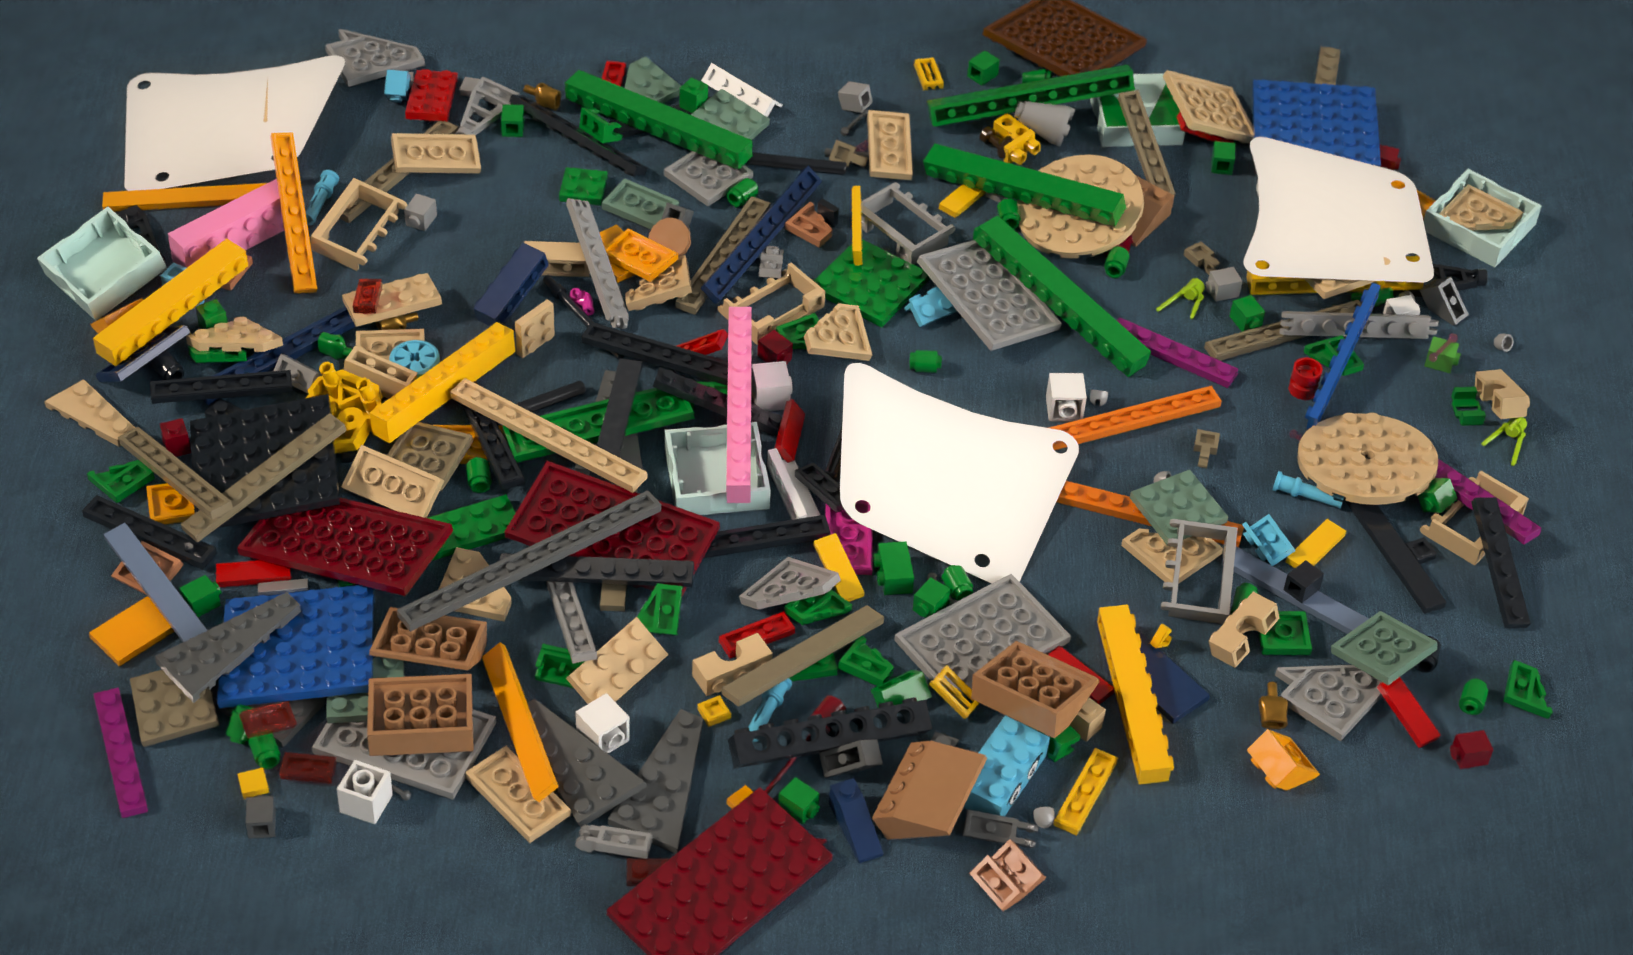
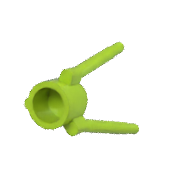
M1198 278L1191 279L1179 292L1157 307L1156 311H1161L1184 294L1188 300H1196L1190 315V319H1194L1200 302L1204 299L1202 294L1205 290L1204 283Z
M1524 417L1510 418L1507 423H1503L1499 429L1487 437L1481 445L1485 446L1503 431L1510 437H1517L1518 440L1511 461V465L1515 466L1522 441L1526 436L1524 432L1527 427L1526 419Z

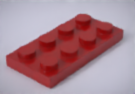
M429 69L417 70L405 110V119L447 121L458 81V72L448 70L431 71Z

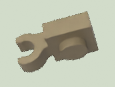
M836 140L829 160L846 162L847 167L850 166L851 162L866 166L868 157L854 153L856 150L855 146Z
M1202 242L1184 250V256L1197 267L1203 265L1208 275L1210 271L1216 270L1214 267L1220 265V262L1214 258L1215 252Z
M1197 429L1193 451L1200 452L1198 467L1207 468L1209 455H1216L1220 433Z

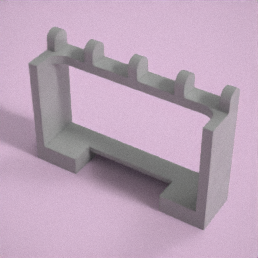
M894 182L862 201V230L868 233L873 230V225H875L897 243L896 256L915 265L919 255L934 252L947 246L949 235L955 231V226L951 224L946 227L941 223L942 217L939 214L935 216L929 214L926 211L928 207L926 204H916L911 200L913 194L910 192L903 194L898 190L900 185ZM894 197L938 232L915 245L878 217L875 212L893 203Z
M1171 519L1170 526L1178 528V538L1168 539V546L1177 547L1175 561L1167 560L1165 567L1174 569L1173 583H1163V589L1172 591L1171 602L1161 603V609L1168 610L1169 617L1224 624L1230 612L1237 527ZM1183 535L1224 540V561L1218 609L1176 603Z

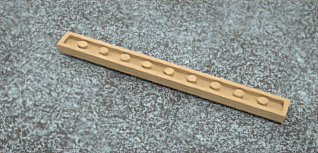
M466 378L450 391L451 398L632 493L647 479L646 471Z

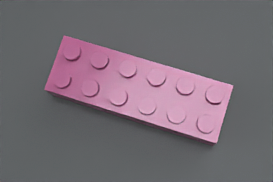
M277 179L168 233L173 262L189 267L225 239H229L244 250H247L284 231Z

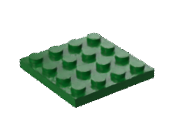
M862 239V265H855L853 263L851 244L814 282L825 290V299L836 305L840 303L859 306L862 318L882 328L930 280V277L923 269Z

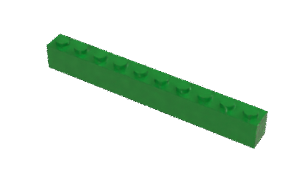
M1122 65L928 100L929 118L934 127L1012 113L1016 111L1019 102L1024 103L1027 101L1056 105L1134 91L1133 70L1129 65Z
M578 70L565 82L567 100L589 109L596 108L601 114L739 170L752 157L751 139L584 71Z
M934 143L923 161L926 174L932 178L943 179L950 183L964 184L969 188H976L987 193L1020 200L1027 204L1031 203L1045 209L1060 211L1064 214L1093 220L1104 225L1116 226L1126 209L1125 198L1122 193Z
M998 215L979 226L975 240L979 246L984 248L1010 274L1014 275L1026 288L1030 289L1042 302L1049 306L1056 315L1067 322L1072 329L1077 331L1088 343L1095 347L1119 371L1130 377L1147 365L1151 350Z

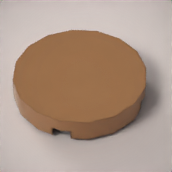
M665 218L658 221L649 233V239L677 252L678 257L687 253L691 245L689 228L676 218Z

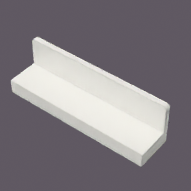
M712 63L702 79V82L718 91L721 88L766 117H768L775 104L782 107V104Z
M777 448L768 450L767 467L791 519L820 516L808 488L795 477V470L799 469L795 460L787 463L781 459Z

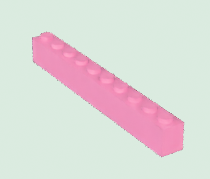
M729 307L727 503H751L752 307Z

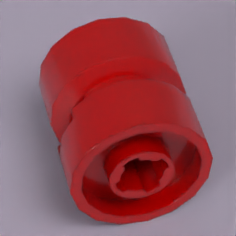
M1306 357L1300 358L1294 363L1288 387L1293 397L1301 400L1314 398L1323 370L1322 365L1317 360Z

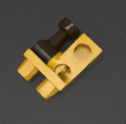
M1008 113L994 121V129L989 126L985 127L979 136V139L985 144L992 143L997 148L998 157L1004 159L1006 163L1011 164L1015 162L1021 165L1027 159V152L1032 155L1040 152V143L1035 139V132L1032 129L1029 130Z

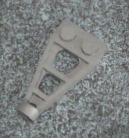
M482 77L472 90L460 128L455 134L477 135L502 117L503 104L514 105L509 102L511 95H519V93ZM480 99H483L497 107L492 111H488L478 106ZM474 113L484 119L478 123L471 120L470 117Z

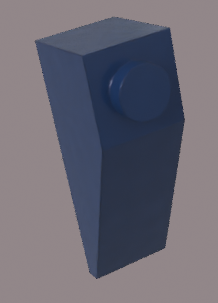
M852 778L830 785L829 805L858 863L883 856L867 804L855 779Z

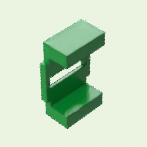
M1454 387L1451 396L1453 401L1452 407L1456 418H1459L1461 426L1483 425L1486 415L1481 410L1479 401L1475 399L1477 394L1476 387ZM1477 407L1478 410L1457 411V408Z

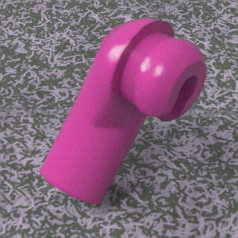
M573 288L570 291L572 300L582 306L583 311L588 316L594 313L592 296L579 288Z

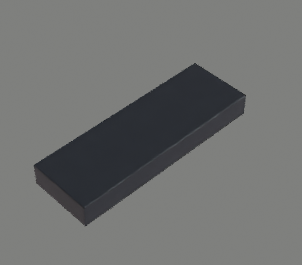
M813 462L795 470V477L836 513L844 510L840 500V484Z

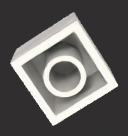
M786 361L752 364L751 391L754 405L766 411L784 410L786 401L790 400V395L793 391L792 379L788 374Z
M1049 373L1046 392L1049 421H1076L1083 419L1087 398L1083 373Z
M606 693L576 711V730L608 754L630 740V718Z
M354 760L337 788L340 812L376 824L393 795L390 772Z

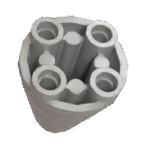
M1025 101L1024 103H1018L1014 117L1018 118L1019 122L1032 129L1049 143L1060 147L1064 136L1066 137L1069 132L1070 125L1067 123L1068 120L1072 119L1075 109L1063 105Z

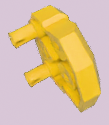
M324 362L319 367V371L323 376L317 377L307 390L309 395L306 398L325 394L329 395L332 415L345 424L347 430L334 440L335 453L356 451L361 445H364L370 431L372 432L370 412L382 404L381 399L383 396L380 387L365 377L361 378L343 369L335 371L333 363Z

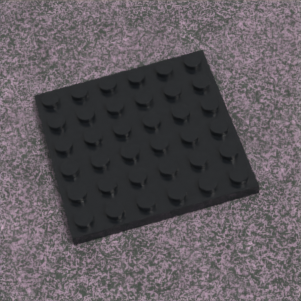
M325 394L191 420L192 470L220 493L225 492L331 413L329 395ZM334 441L218 528L339 505L340 496ZM194 505V512L196 513L200 509Z

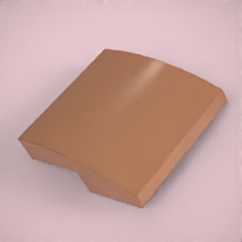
M143 541L141 542L149 555L169 581H171L184 565L182 561ZM121 561L111 575L112 578L146 594Z
M1011 839L992 857L987 855L969 873L1003 911L1024 898L1046 878Z

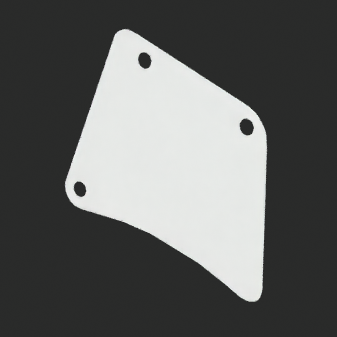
M337 55L325 56L280 67L227 74L146 73L138 75L127 85L124 187L128 191L164 189L273 170L275 165L271 159L273 155L270 139L271 133L293 132L296 155L298 157L345 65L344 58ZM267 80H268V115H267V122H264L265 102H266V91H267ZM141 81L151 82L150 87L147 89H139L137 85ZM167 172L169 174L167 180L159 182L155 179L157 174Z
M1256 137L1250 142V149L1258 175L1259 215L1256 230L1244 258V266L1250 273L1264 277L1420 283L1427 282L1433 278L1434 269L1417 189L1408 177L1386 168L1266 137ZM1401 181L1405 184V187L1396 189L1391 186V182ZM1409 253H1414L1420 257V260L1418 262H1410L1405 256ZM1383 257L1390 259V264L1385 265ZM1263 260L1268 262L1270 267L1268 269H1259L1255 266V263Z
M862 363L850 364L844 373L840 500L848 515L861 525L899 542L907 541L908 546L947 564L960 565L965 572L991 584L1009 574H1012L1020 582L1079 453L1077 441L1073 436L1061 430L1007 422L970 412L918 392ZM1063 441L1068 449L1065 453H1057L1053 449V443ZM859 500L867 501L871 507L870 511L867 513L858 512L855 509V503ZM978 554L987 555L990 559V564L987 567H979L974 561L975 556Z

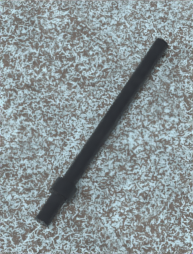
M546 275L543 278V282L551 289V294L556 299H560L588 328L591 322H593L591 318L566 293V289L561 284H557L549 275ZM610 351L617 360L623 359L625 356Z

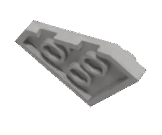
M787 557L742 593L739 598L741 604L759 610L825 594L840 582L841 579L838 572Z

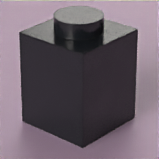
M1305 560L1287 574L1283 590L1302 604L1320 590L1324 573Z

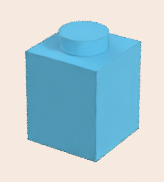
M387 70L384 94L390 101L401 103L402 100L409 99L411 76L408 71Z

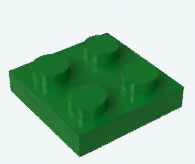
M566 167L559 193V202H567V199L571 198L588 201L590 205L601 206L608 179V171Z
M1278 611L1280 619L1265 635L1258 632L1262 655H1311L1312 645L1305 611Z

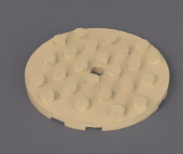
M1098 155L1066 157L1048 164L1039 171L1124 194L1126 209L1116 226L1104 225L1093 220L1082 219L1078 216L1064 214L1060 211L1045 209L1038 205L1027 204L1017 200L1021 217L1019 228L1026 240L1038 250L1046 254H1050V252L1059 254L1061 258H1079V255L1091 253L1092 256L1116 247L1136 229V223L1142 217L1144 210L1143 191L1136 175L1122 163Z
M1345 413L1344 415L1325 419L1317 423L1316 426L1313 425L1305 432L1298 447L1297 458L1299 468L1307 480H1313L1317 484L1316 488L1331 496L1335 493L1346 497L1345 501L1359 504L1382 505L1405 501L1407 496L1412 494L1418 496L1424 492L1437 474L1438 454L1433 443L1413 426L1376 413Z

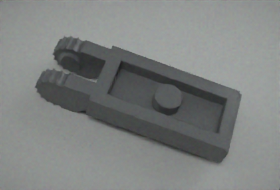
M967 810L963 837L1005 844L1011 839L1017 846L1035 848V841L1018 838L1016 833L1017 829L1036 833L1039 826L1020 822L1019 819Z

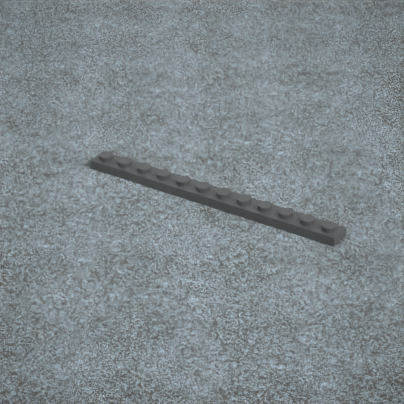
M645 491L397 609V616L411 632L661 512V503L649 491Z

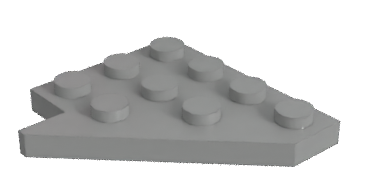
M343 29L338 30L342 41L325 45L329 56L337 55L344 58L345 65L340 75L348 87L385 77L387 70L406 71L425 65L424 58L417 47Z
M1353 665L1278 667L1275 673L1276 677L1289 684L1280 695V697L1287 699L1288 708L1339 741L1352 730L1382 697V694L1377 689V686L1382 682Z

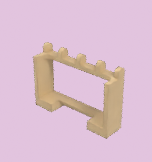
M353 178L311 235V250L357 271L359 264L365 265L368 261L363 256L366 250L375 252L377 246L372 243L376 236L385 237L387 235V230L383 228L386 222L389 220L395 223L398 219L399 208L404 210L407 207V203ZM360 198L386 210V212L355 253L328 239L329 231L345 209H351L357 199Z
M792 263L788 264V269H784L781 272V278L777 280L768 278V285L758 289L754 286L750 288L751 294L743 299L739 296L734 297V304L726 298L724 299V305L718 306V311L729 320V307H747L788 283H791L804 294L801 305L774 319L768 315L757 322L752 320V341L756 345H758L759 339L776 330L777 326L813 314L825 305V290Z
M1483 471L1478 473L1477 479L1474 477L1468 478L1520 514H1524L1529 498ZM1458 500L1455 504L1452 503L1446 508L1447 512L1443 516L1435 513L1431 517L1430 527L1423 525L1420 528V532L1471 564L1476 565L1485 555L1481 537L1474 543L1445 525L1464 505Z

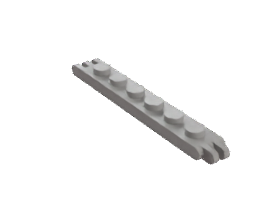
M568 198L566 205L605 318L611 322L613 328L626 329L629 315L588 201Z
M1283 311L1281 317L1290 318V320H1281L1280 325L1289 328H1280L1279 334L1304 336L1342 335L1347 337L1345 331L1348 323L1354 322V313ZM1370 314L1360 337L1427 339L1428 335H1437L1438 330L1430 328V326H1438L1439 321L1431 320V316Z

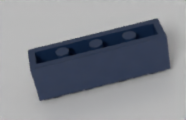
M522 243L519 249L514 251L512 258L507 265L501 268L495 281L489 284L482 298L476 301L473 309L478 321L490 327L496 322L502 325L507 322L549 266L544 252L525 243Z

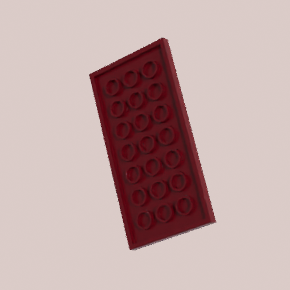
M547 461L506 528L505 537L532 546L639 495V493H632L620 486ZM659 501L661 503V512L569 556L694 561L695 574L720 528V522ZM638 585V586H640V587L649 589V590H651V591H653L654 588L656 587V586ZM683 587V589H682V596H683L685 590L687 589V587Z
M340 498L339 505L259 520L237 547L239 555L406 596L449 538L453 528L450 523Z
M759 787L609 907L606 915L647 955H719L832 860L833 854Z

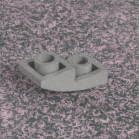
M767 246L761 252L759 277L781 278L784 250H779V247Z

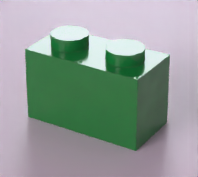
M907 541L878 543V552L874 553L873 559L874 567H879L877 582L878 586H882L884 595L913 593L914 574Z

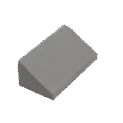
M308 578L258 583V596L309 590Z

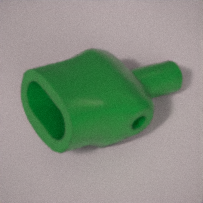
M1391 287L1380 288L1374 307H1380L1386 304L1387 299L1394 298ZM1363 292L1351 293L1352 301H1360Z
M323 332L318 338L320 353L338 361L339 359H346L353 350L346 347L344 338L340 334L332 335Z

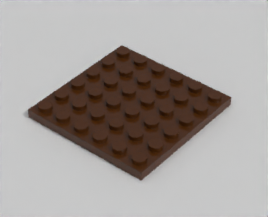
M1031 0L986 26L982 34L991 41L1003 45L1006 49L1022 55L1023 58L1037 63L1040 67L1046 68L1060 77L1111 68L1143 48L1147 41L1146 38L1072 0Z

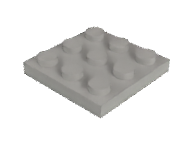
M692 151L665 168L664 176L706 206H710L727 195L730 188L743 179H752L753 171L745 165L737 170Z

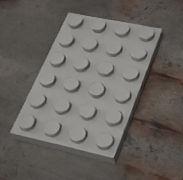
M975 240L919 255L917 263L990 351L1057 331L1061 327L1062 323L1046 304L1030 289L1026 288L1014 275L1010 274L984 248H981Z
M1009 574L895 634L894 641L931 681L935 679V676L941 672L943 667L948 665L972 689L973 674L1015 641L1044 654H1049L1059 645L1062 647L1069 643L1071 635L1012 574ZM946 675L944 676L965 698H968Z
M473 710L474 751L369 756L368 721L326 723L312 746L313 754L349 766L352 765L354 760L378 767L389 771L392 780L454 800L466 778L465 772L471 769L496 724V717Z

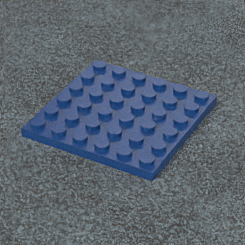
M1264 79L1253 80L1254 138L1266 137L1381 167L1375 88L1268 81Z
M356 585L290 592L289 594L300 604L301 612L283 628L275 629L269 634L270 639L264 644L260 642L256 645L254 652L229 674H222L219 677L217 697L219 708L368 692L369 679L373 678V656L369 655V651L374 642V588ZM282 594L226 599L224 622Z

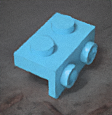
M938 287L927 292L928 295L923 297L918 294L910 298V303L904 307L906 312L912 311L919 327L957 312Z
M1270 514L1250 527L1247 522L1242 524L1246 530L1243 535L1250 545L1254 543L1257 545L1258 548L1255 552L1262 561L1267 560L1271 566L1276 565L1296 551Z

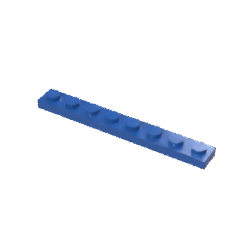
M1372 282L1369 290H1364L1360 300L1362 305L1361 307L1357 306L1353 314L1355 320L1353 323L1349 322L1346 328L1345 335L1347 337L1340 340L1337 348L1339 353L1337 356L1333 355L1329 365L1331 370L1329 373L1325 372L1321 382L1323 387L1321 390L1317 389L1314 395L1313 402L1315 404L1313 407L1309 406L1306 412L1305 419H1308L1306 429H1310L1313 425L1316 426L1320 422L1378 299L1381 285Z

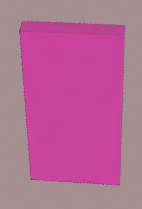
M859 500L855 503V509L858 512L867 513L870 511L871 507L867 501ZM826 504L825 515L830 535L837 534L855 574L872 575L873 530L852 519L845 509L836 513Z

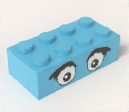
M1005 715L979 751L980 754H984L987 757V760L963 808L1005 817L1047 756L1050 737Z

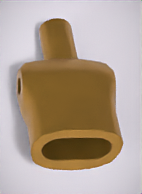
M539 83L536 87L527 84L524 86L523 92L535 96L536 103L555 111L559 108L561 91L545 83Z
M417 312L376 321L375 323L378 330L406 329L407 323L418 321Z
M1269 682L1267 683L1268 696H1262L1259 699L1261 726L1268 729H1283L1288 725V701L1286 698L1278 696L1277 683Z

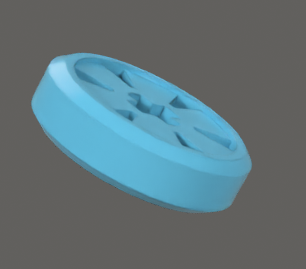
M409 340L400 343L391 351L389 361L418 372L417 378H419L440 363V354L438 349L429 342Z

